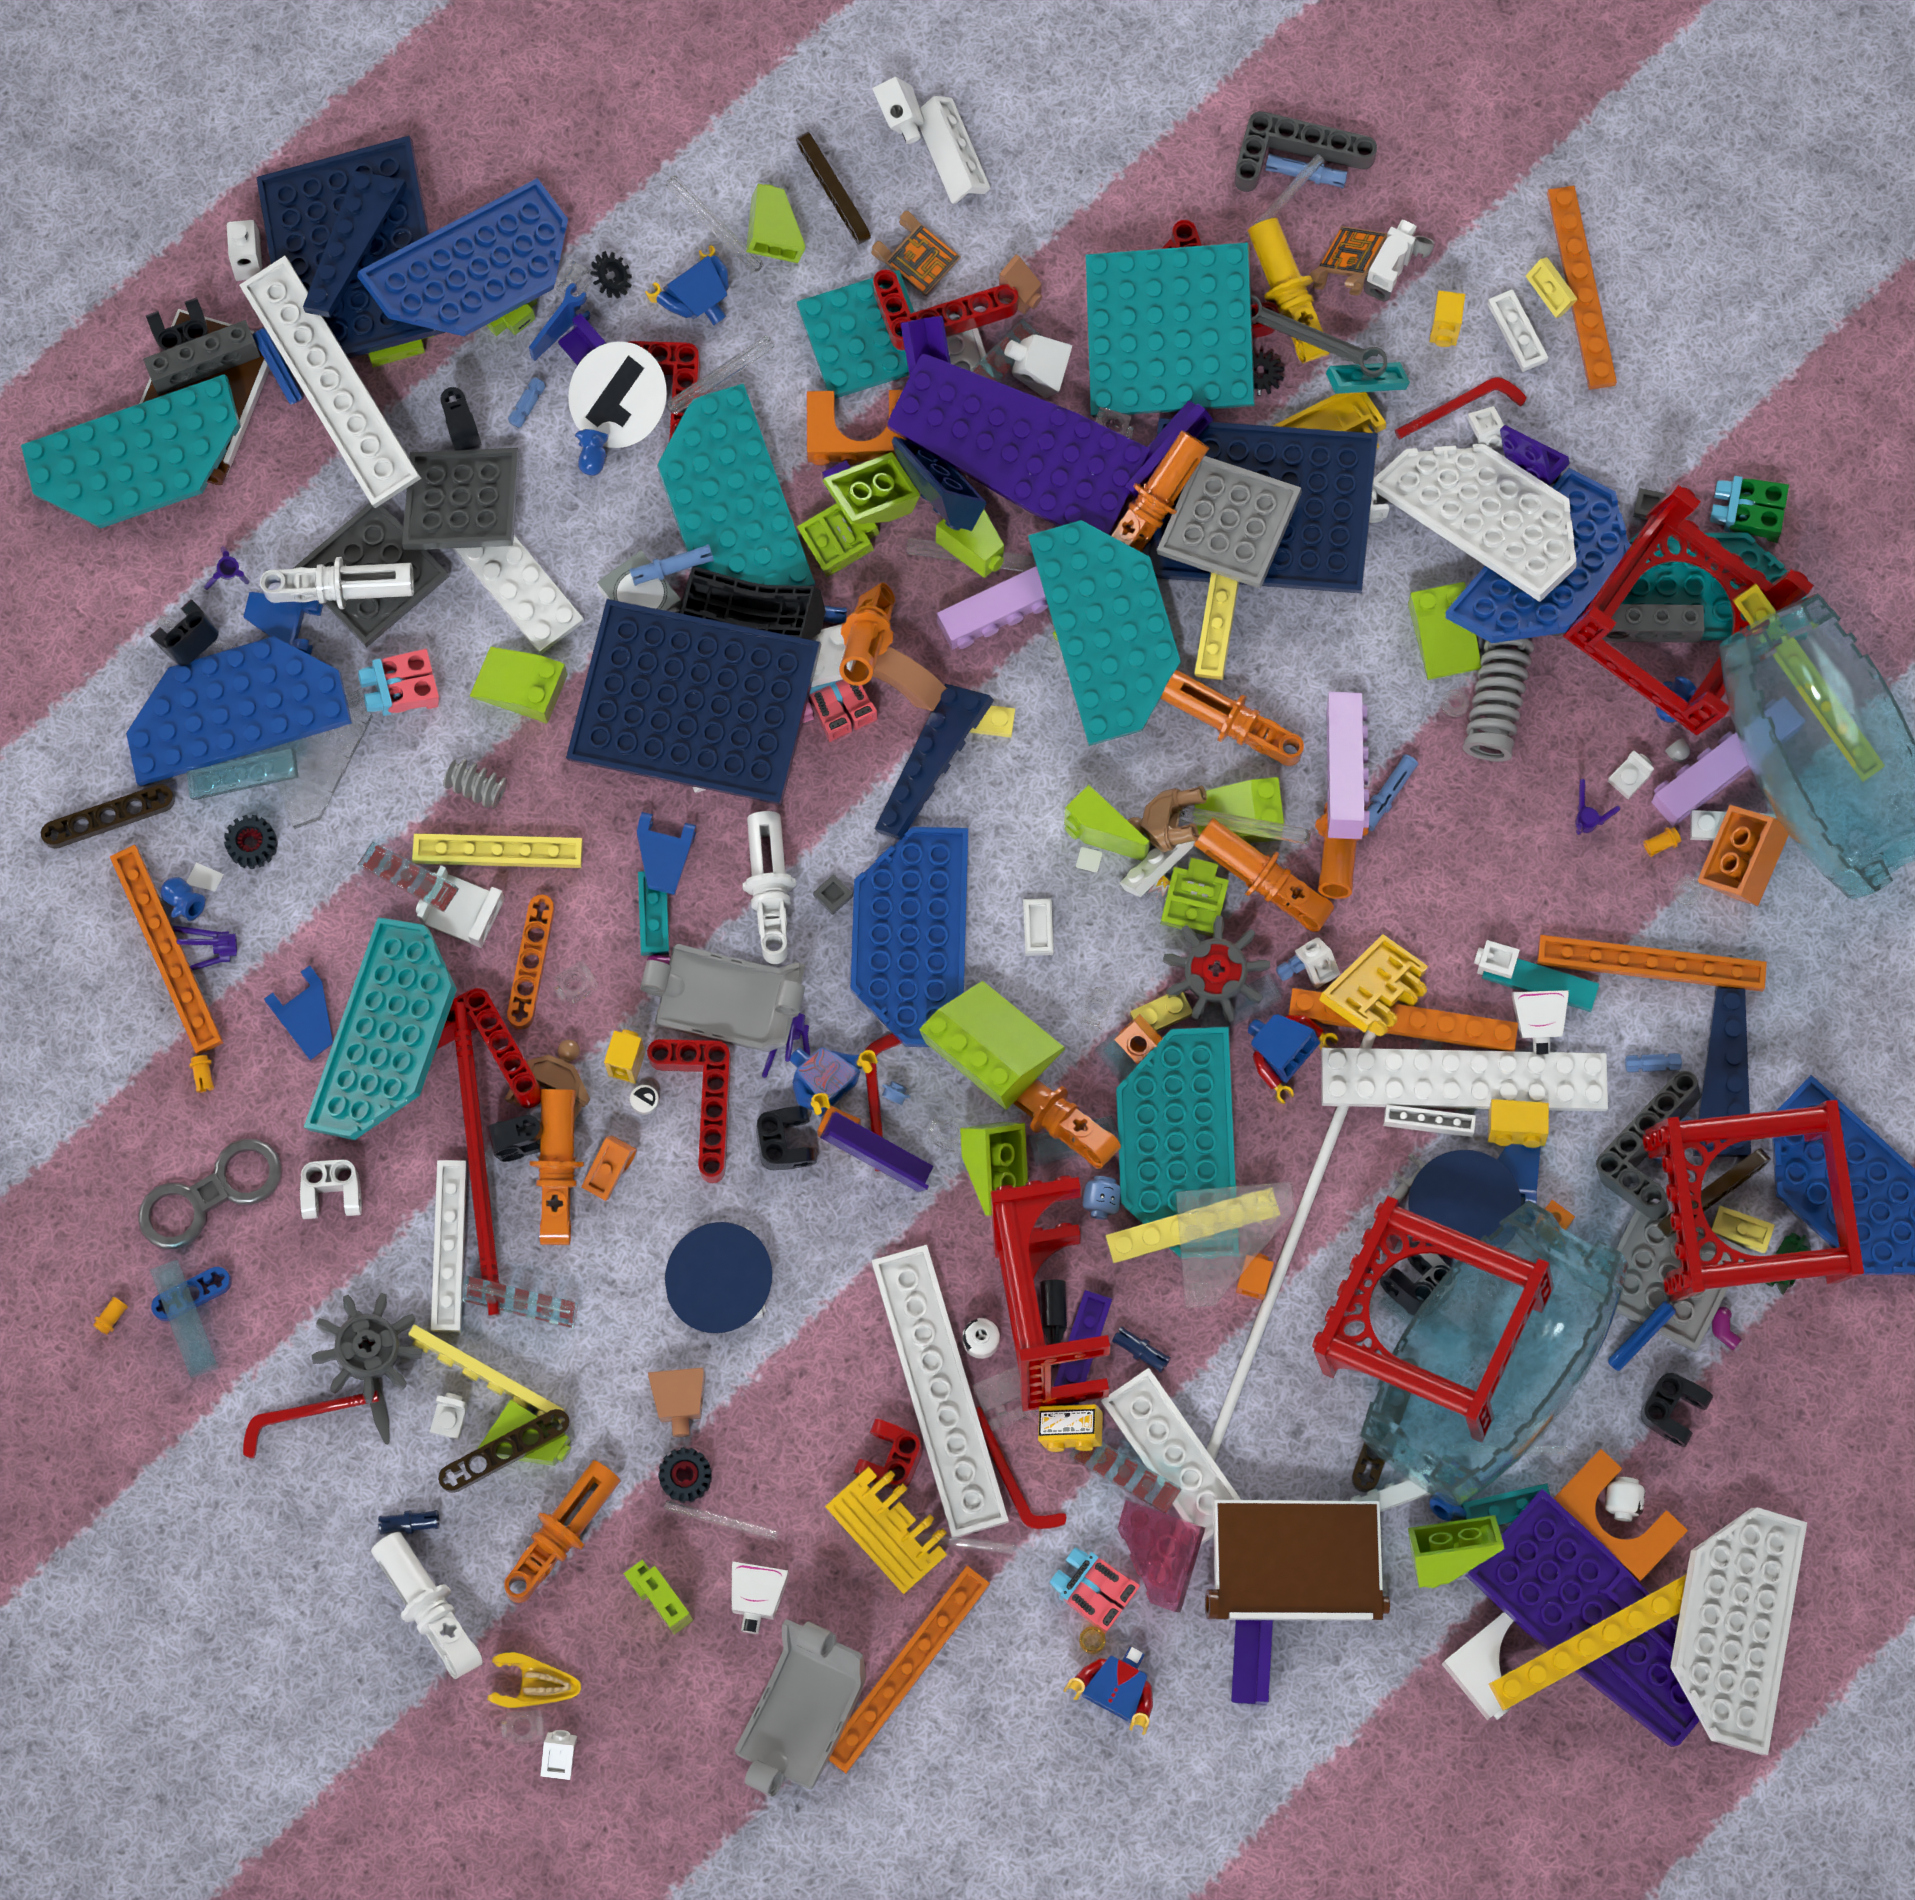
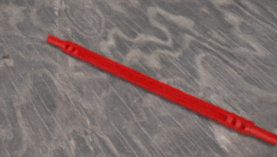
M465 1002L454 1003L457 1029L454 1032L481 1280H483V1288L486 1289L488 1316L499 1315L500 1310L498 1294L492 1290V1283L499 1284L491 1203L471 1030H468Z

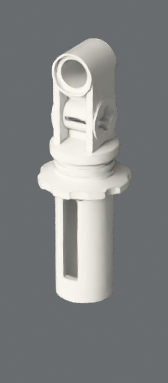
M336 557L335 564L331 567L319 564L317 568L299 567L284 570H268L261 576L260 586L265 597L273 603L310 602L314 600H319V603H326L327 600L337 601L339 609H345L347 599L413 596L414 576L411 563L346 566L345 564L344 566L342 557ZM272 583H281L280 587L276 590L268 589Z
M761 811L747 817L752 877H749L743 883V890L753 895L751 907L757 911L763 957L771 964H779L788 955L786 908L791 905L788 892L796 886V879L792 878L791 875L785 874L780 814L772 811ZM770 836L773 873H764L761 837ZM773 943L782 946L778 951L767 949Z
M401 1532L392 1533L376 1543L371 1553L406 1605V1608L400 1615L402 1620L405 1622H416L418 1631L422 1635L426 1634L434 1649L443 1660L449 1674L454 1679L482 1665V1658L477 1647L470 1641L460 1623L456 1620L453 1606L446 1601L451 1593L450 1588L446 1584L435 1586Z

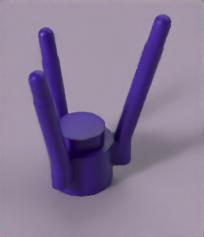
M222 546L220 551L223 557L217 563V572L205 584V590L211 588L220 578L231 580L234 577H239L243 583L249 584V580L244 575V572L239 570L237 560L229 556L227 549Z
M1583 778L1580 779L1579 812L1575 819L1576 833L1578 835L1582 832H1592L1597 825H1603L1606 820L1620 811V806H1616L1604 815L1599 816L1595 809L1586 807V785Z
M173 926L176 932L213 937V939H178L176 941L179 945H213V953L219 954V957L190 965L192 971L220 962H230V956H237L236 933L229 934V931L217 932Z
M801 1013L792 1019L785 1051L786 1062H789L791 1059L793 1040L800 1039V1035H802L803 1050L810 1056L809 1026L805 1025V1015ZM777 1049L769 1052L762 1072L763 1078H766Z

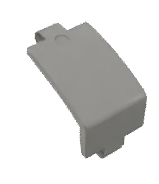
M676 944L673 947L669 965L655 960L646 961L640 990L661 997L655 1019V1024L658 1026L714 1041L769 1052L787 1044L792 1019L798 1016L805 992V986L801 984L805 964L798 962L777 968Z
M786 1619L782 1624V1654L735 1748L737 1756L752 1762L745 1777V1784L771 1797L776 1795L785 1779L807 1789L814 1788L841 1737L866 1681L863 1654L838 1643L833 1632L809 1621L804 1626H801Z

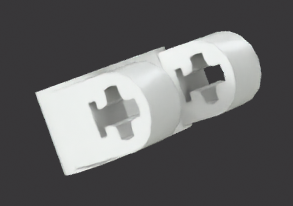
M350 1161L310 1162L303 1167L300 1185L301 1214L303 1219L319 1217L318 1193L343 1191L346 1216L361 1215L362 1198L359 1174ZM341 1171H351V1176L348 1180H338V1175ZM313 1173H323L322 1179L319 1182H309V1178Z

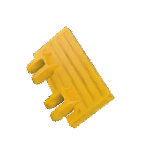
M1358 392L1335 394L1273 426L1373 433L1368 426L1371 425L1374 431L1378 433L1386 429V421L1367 393Z
M1382 934L1321 994L1319 1000L1364 1033L1369 1030L1381 1037L1388 1031L1387 1027H1393L1398 1020L1395 1013L1390 1011V1008L1398 1000L1407 1006H1414L1418 1000L1417 997H1423L1426 994L1427 986H1425L1423 981H1420V978L1425 974L1428 966Z
M868 1466L829 1501L825 1507L895 1586L905 1594L947 1556V1553L940 1545H937L930 1553L927 1552L947 1532L943 1528L938 1529L932 1534L930 1539L921 1545L915 1537L932 1524L934 1517L929 1514L909 1532L907 1528L916 1521V1518L900 1501L891 1509L888 1508L908 1488L902 1484L896 1487L882 1501L876 1493L883 1486L890 1483L895 1474L890 1470L870 1488L868 1484L877 1475Z

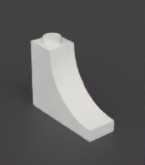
M1505 1612L1442 1663V1666L1487 1720L1492 1716L1498 1720L1511 1709H1501L1488 1685L1490 1682L1501 1677L1499 1666L1500 1647L1507 1629L1513 1622Z

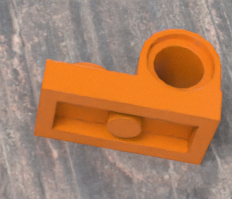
M613 1135L606 1137L581 1188L607 1201L621 1174L632 1163L637 1149Z

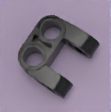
M197 297L184 301L191 320L165 329L159 311L145 315L160 352L170 349L167 348V345L170 343H177L175 346L194 340L192 337L195 334L200 333L204 336L210 333Z
M456 387L445 389L441 394L440 400L454 450H467L482 445L464 393ZM450 396H455L456 399H459L457 401L448 403L450 401Z
M192 599L180 608L186 617L171 631L166 633L159 627L150 635V638L169 658L181 666L194 661L219 636L216 626Z
M802 1106L786 1107L767 1111L759 1116L756 1125V1137L760 1160L766 1169L773 1171L812 1166L817 1163L814 1147L787 1150L784 1128L800 1126L810 1122L808 1108ZM766 1122H772L776 1125L777 1129L774 1132L768 1133L761 1126ZM775 1149L781 1153V1157L778 1160H771L767 1157L766 1152Z
M524 1115L507 1121L496 1122L487 1127L494 1156L502 1162L518 1160L524 1156L540 1152V1144L536 1141L543 1134V1126L534 1116Z
M1428 1253L1408 1257L1410 1264L1422 1275L1415 1283L1396 1268L1389 1269L1380 1278V1284L1384 1291L1413 1316L1426 1314L1445 1296L1455 1281L1454 1271L1438 1254Z
M1667 1373L1655 1384L1640 1413L1641 1420L1660 1436L1678 1446L1686 1447L1693 1433L1685 1426L1669 1418L1680 1398L1697 1408L1707 1410L1713 1395L1708 1390L1678 1374ZM1664 1382L1672 1383L1676 1388V1394L1669 1395L1664 1392L1662 1384ZM1649 1408H1659L1662 1412V1419H1653L1649 1415Z

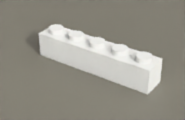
M1386 1105L1383 1126L1472 1137L1476 1116Z
M1427 1470L1419 1473V1477L1414 1479L1410 1476L1402 1479L1400 1484L1390 1483L1385 1485L1383 1490L1378 1491V1489L1367 1492L1368 1495L1364 1497L1357 1495L1350 1498V1500L1380 1501V1512L1438 1492L1440 1485L1435 1472L1429 1473Z

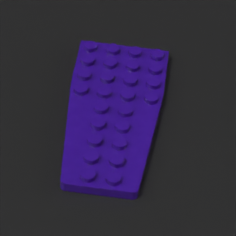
M922 354L919 357L887 423L888 429L943 462L950 464L958 471L1024 510L1057 526L1082 520L1108 535L1129 494L1125 485L1142 467L1150 451V448L1076 412L927 354Z
M1543 1488L1535 1494L1501 1534L1504 1550L1471 1569L1465 1575L1529 1636L1547 1650L1554 1648L1649 1595L1620 1561ZM1672 1618L1649 1629L1575 1672L1670 1747H1675L1683 1742L1700 1720L1670 1668L1678 1626Z

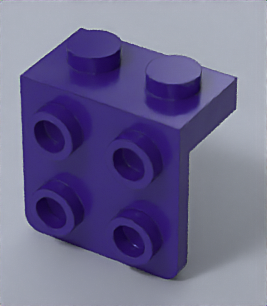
M1503 425L1500 429L1505 458L1542 482L1550 485L1570 464L1568 456L1506 425Z

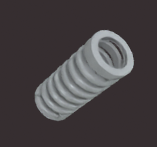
M1525 638L1499 643H1491L1485 640V654L1481 657L1482 668L1478 672L1479 681L1476 683V695L1472 700L1474 708L1470 711L1469 719L1471 722L1467 725L1466 729L1468 736L1464 739L1463 750L1467 754L1479 759L1495 762L1508 761L1512 758V748L1515 742L1508 736L1516 735L1518 730L1513 722L1520 720L1521 714L1516 709L1523 706V699L1518 695H1522L1526 691V685L1521 681H1525L1529 677V672L1525 668L1531 665L1532 659L1529 655L1534 652L1535 648L1530 640ZM1502 644L1517 645V646H1518V650L1507 649V648L1501 647V646H1499V645H1502ZM1482 745L1500 750L1501 754L1487 753L1480 750L1479 747Z

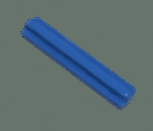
M262 328L256 331L252 337L289 404L292 405L301 401L303 394L267 330Z
M1664 1301L1608 1359L1609 1365L1616 1371H1620L1676 1313L1673 1305L1668 1301Z

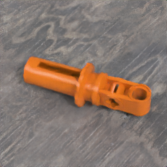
M1181 430L1148 482L1144 486L1137 483L1134 484L1133 487L1139 493L1138 497L1135 499V502L1129 504V510L1111 536L1142 552L1157 528L1162 526V519L1165 518V515L1167 513L1175 515L1177 512L1174 510L1175 507H1173L1174 501L1198 467L1209 447L1189 433Z
M884 582L859 596L855 612L847 616V620L841 627V635L844 638V645L846 647L839 672L844 681L851 685H864L871 680L878 655L884 654L893 641L894 632L891 630L890 620L896 599L892 589ZM853 660L851 670H848L847 662Z
M1178 670L1171 676L1161 699L1220 731L1217 741L1223 742L1228 736L1232 737V739H1236L1237 744L1242 746L1245 743L1255 751L1267 755L1285 766H1293L1300 761L1304 749V742L1301 737L1282 728L1276 722L1260 716V711L1257 709L1251 710L1245 706V695H1241L1236 702V700L1228 698ZM1291 745L1296 748L1297 753L1288 754L1283 750V747Z
M1326 802L1324 805V815L1315 822L1318 834L1324 837L1318 891L1328 898L1343 899L1352 894L1357 841L1361 839L1328 838ZM1369 827L1363 828L1362 837L1368 834Z
M1214 818L1209 821L1199 835L1198 841H1195L1193 844L1244 881L1246 886H1249L1245 895L1250 896L1255 891L1259 892L1260 895L1264 896L1266 902L1271 901L1312 932H1319L1334 910V905L1330 900L1319 895L1304 882L1290 874V869L1287 867L1283 869L1282 866L1276 863L1279 856L1278 852H1274L1271 857H1268L1269 855L1265 856Z
M1036 1079L1013 1103L1033 1118L1030 1124L1032 1131L1038 1133L1046 1129L1049 1131L1050 1136L1054 1139L1059 1138L1084 1157L1092 1166L1099 1169L1102 1168L1121 1149L1118 1139L1079 1111V1107L1076 1104H1070L1066 1100L1068 1091L1065 1087L1061 1086L1057 1090L1052 1091Z
M541 1089V1124L543 1126V1134L540 1141V1156L537 1157L539 1161H530V1166L539 1168V1180H536V1186L542 1187L540 1245H570L571 1242L570 1191L572 1187L577 1186V1181H574L575 1169L584 1166V1162H575L577 1158L574 1157L576 1090ZM555 1195H558V1200L563 1201V1206L558 1207L557 1212L554 1211L553 1206H549V1200H554Z
M593 1460L552 1514L539 1513L537 1517L543 1524L542 1528L538 1530L539 1532L532 1534L531 1539L534 1542L525 1550L504 1582L506 1594L511 1601L515 1603L527 1601L539 1584L550 1574L558 1560L564 1562L567 1558L566 1553H568L571 1547L583 1549L585 1545L579 1539L581 1533L621 1482L619 1477L606 1466ZM593 1484L598 1485L571 1523L565 1527L563 1525ZM523 1581L527 1586L522 1593L516 1594L510 1590L512 1583Z

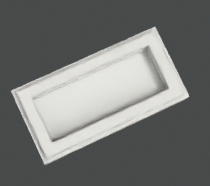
M1051 898L1023 899L1025 956L1053 955Z

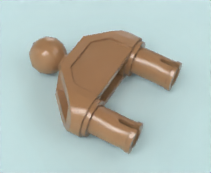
M1202 785L1183 791L1176 788L1162 791L1145 806L1142 819L1132 817L1127 821L1142 835L1146 834L1151 844L1161 852L1171 851L1178 844L1198 841L1199 832L1194 823L1178 827L1182 810L1185 807L1206 803V791Z
M567 1039L558 1046L559 1059L548 1054L527 1060L526 1062L539 1086L545 1089L576 1090L575 1123L581 1108L588 1105L590 1097L575 1066L569 1063L579 1056L580 1047L574 1040ZM510 1089L504 1100L510 1104L514 1102L515 1106L521 1107Z

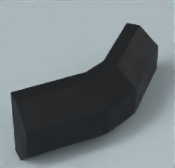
M693 566L679 613L811 640L821 633L826 611L821 590L815 586L764 585Z

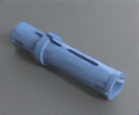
M1270 153L1265 169L1266 171L1315 181L1314 184L1317 185L1323 183L1341 188L1345 187L1348 171L1325 167L1323 163H1319V165Z
M707 544L706 546L662 560L656 558L653 559V563L629 570L633 577L634 586L657 578L663 580L666 575L707 562H713L714 559L710 546Z
M1406 754L1403 755L1381 790L1370 799L1371 804L1366 810L1369 811V831H1374L1384 813H1388L1391 810V803L1419 765L1413 757Z

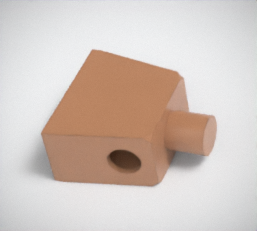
M704 1368L648 1372L660 1422H672L673 1437L690 1436L689 1420L701 1419L705 1385Z

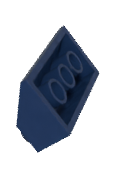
M893 437L892 444L897 460L914 486L921 492L920 496L931 503L933 510L946 520L945 524L948 527L957 531L960 529L972 531L987 502L955 467L943 462L906 439Z

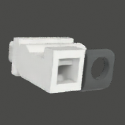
M1401 220L1397 229L1393 227L1389 229L1387 238L1364 280V291L1368 295L1382 302L1390 299L1397 277L1402 273L1403 266H1407L1411 260L1416 239L1413 235L1417 226ZM1374 289L1381 291L1383 294L1378 293Z

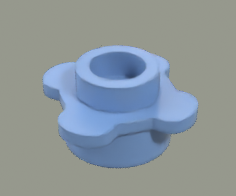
M891 1081L890 1085H882L885 1088L882 1096L902 1105L905 1098L910 1099L911 1097L905 1093L906 1087L894 1081Z

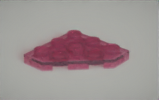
M1126 1500L1117 1529L1121 1538L1125 1539L1131 1552L1129 1556L1138 1576L1142 1577L1146 1586V1595L1151 1604L1181 1613L1206 1527Z

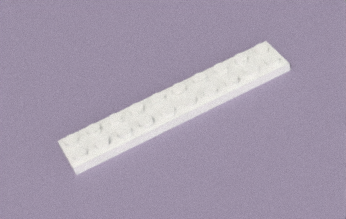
M283 256L240 284L239 286L374 508L380 506L420 480L421 477L324 317L305 313L303 305L308 291L288 258Z
M1321 1049L1322 1106L1386 1107V1105L1411 1108L1489 1109L1491 1099L1549 1103V1110L1607 1111L1606 1053L1550 1052V1054H1536L1535 1052Z
M927 1245L871 1260L952 1539L1009 1523Z

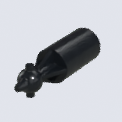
M1058 1279L1044 1280L1040 1282L1041 1324L1049 1344H1056L1061 1342L1067 1329L1066 1281ZM1053 1364V1368H1057L1058 1364Z

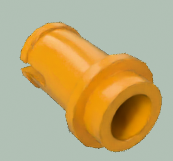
M1666 827L1664 832L1644 840L1643 845L1648 855L1653 857L1669 847H1678L1681 837L1675 827Z
M207 1055L192 1057L189 1068L193 1069L197 1093L207 1092L206 1089L209 1091L215 1089L209 1066L212 1064V1061L208 1060Z
M113 1296L99 1317L95 1316L93 1326L105 1335L110 1331L113 1332V1326L128 1306Z

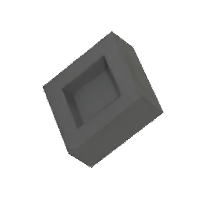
M1639 488L1633 517L1649 520L1646 518V515L1651 508L1666 496V493Z
M833 874L813 892V896L834 915L853 898V893Z

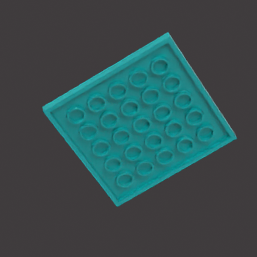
M1248 242L1086 254L1090 406L1092 417L1177 412L1188 401L1195 405L1200 404L1205 409L1255 406Z

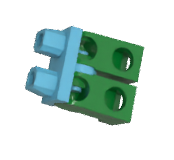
M1734 476L1733 482L1718 480L1714 498L1729 500L1728 507L1713 504L1710 522L1724 525L1723 531L1748 533L1767 538V541L1778 543L1782 531L1789 484L1742 479L1743 477Z

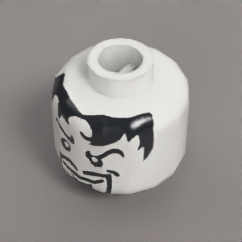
M978 1318L966 1325L963 1331L962 1343L967 1353L975 1358L984 1359L992 1356L997 1351L1000 1343V1333L998 1327L992 1321Z
M1616 1477L1615 1481L1610 1482L1607 1486L1605 1509L1609 1513L1615 1514V1520L1631 1522L1632 1517L1643 1513L1644 1487L1639 1484L1637 1479Z

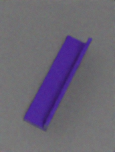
M581 313L572 319L574 329L558 341L560 347L577 366L592 350L607 344Z
M942 316L900 323L909 375H911L922 354L930 355L951 364Z
M1188 401L1148 446L1150 451L1142 467L1125 485L1129 494L1134 498L1138 497L1139 493L1133 487L1134 484L1137 483L1144 486L1148 482L1181 430L1198 438L1213 421L1205 408L1200 404L1195 405L1191 401Z
M837 1112L831 1114L820 1136L821 1139L917 1192L928 1190L929 1185L925 1183L934 1167L933 1165Z
M1273 1620L1235 1621L1232 1703L1267 1705L1269 1702Z

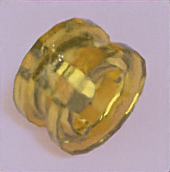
M1094 1626L1084 1629L1079 1638L1081 1649L1091 1655L1101 1652L1106 1642L1103 1631ZM1088 1633L1091 1636L1098 1634L1101 1639H1098L1097 1642H1100V1645L1098 1647L1094 1645L1087 1647L1084 1643L1087 1642V1639L1084 1637Z

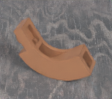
M889 646L884 654L878 655L872 677L878 678L897 689L915 707L934 711L941 700L942 692L947 688L923 666Z

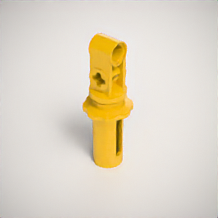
M1278 218L1266 219L1250 227L1247 232L1271 288L1264 295L1265 300L1268 302L1275 301L1279 314L1295 321L1299 320L1300 323L1305 322L1307 326L1323 332L1312 306L1314 299L1312 295H1309L1306 288L1313 280L1309 275H1300ZM1291 337L1296 354L1302 363H1307L1330 354V352Z

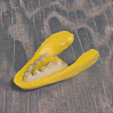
M511 1652L502 1653L492 1658V1663L497 1667H502L503 1665L517 1666L522 1672L521 1689L516 1698L508 1697L507 1695L500 1696L497 1692L488 1695L487 1700L499 1706L519 1708L552 1703L575 1697L581 1691V1683L575 1677L529 1656Z

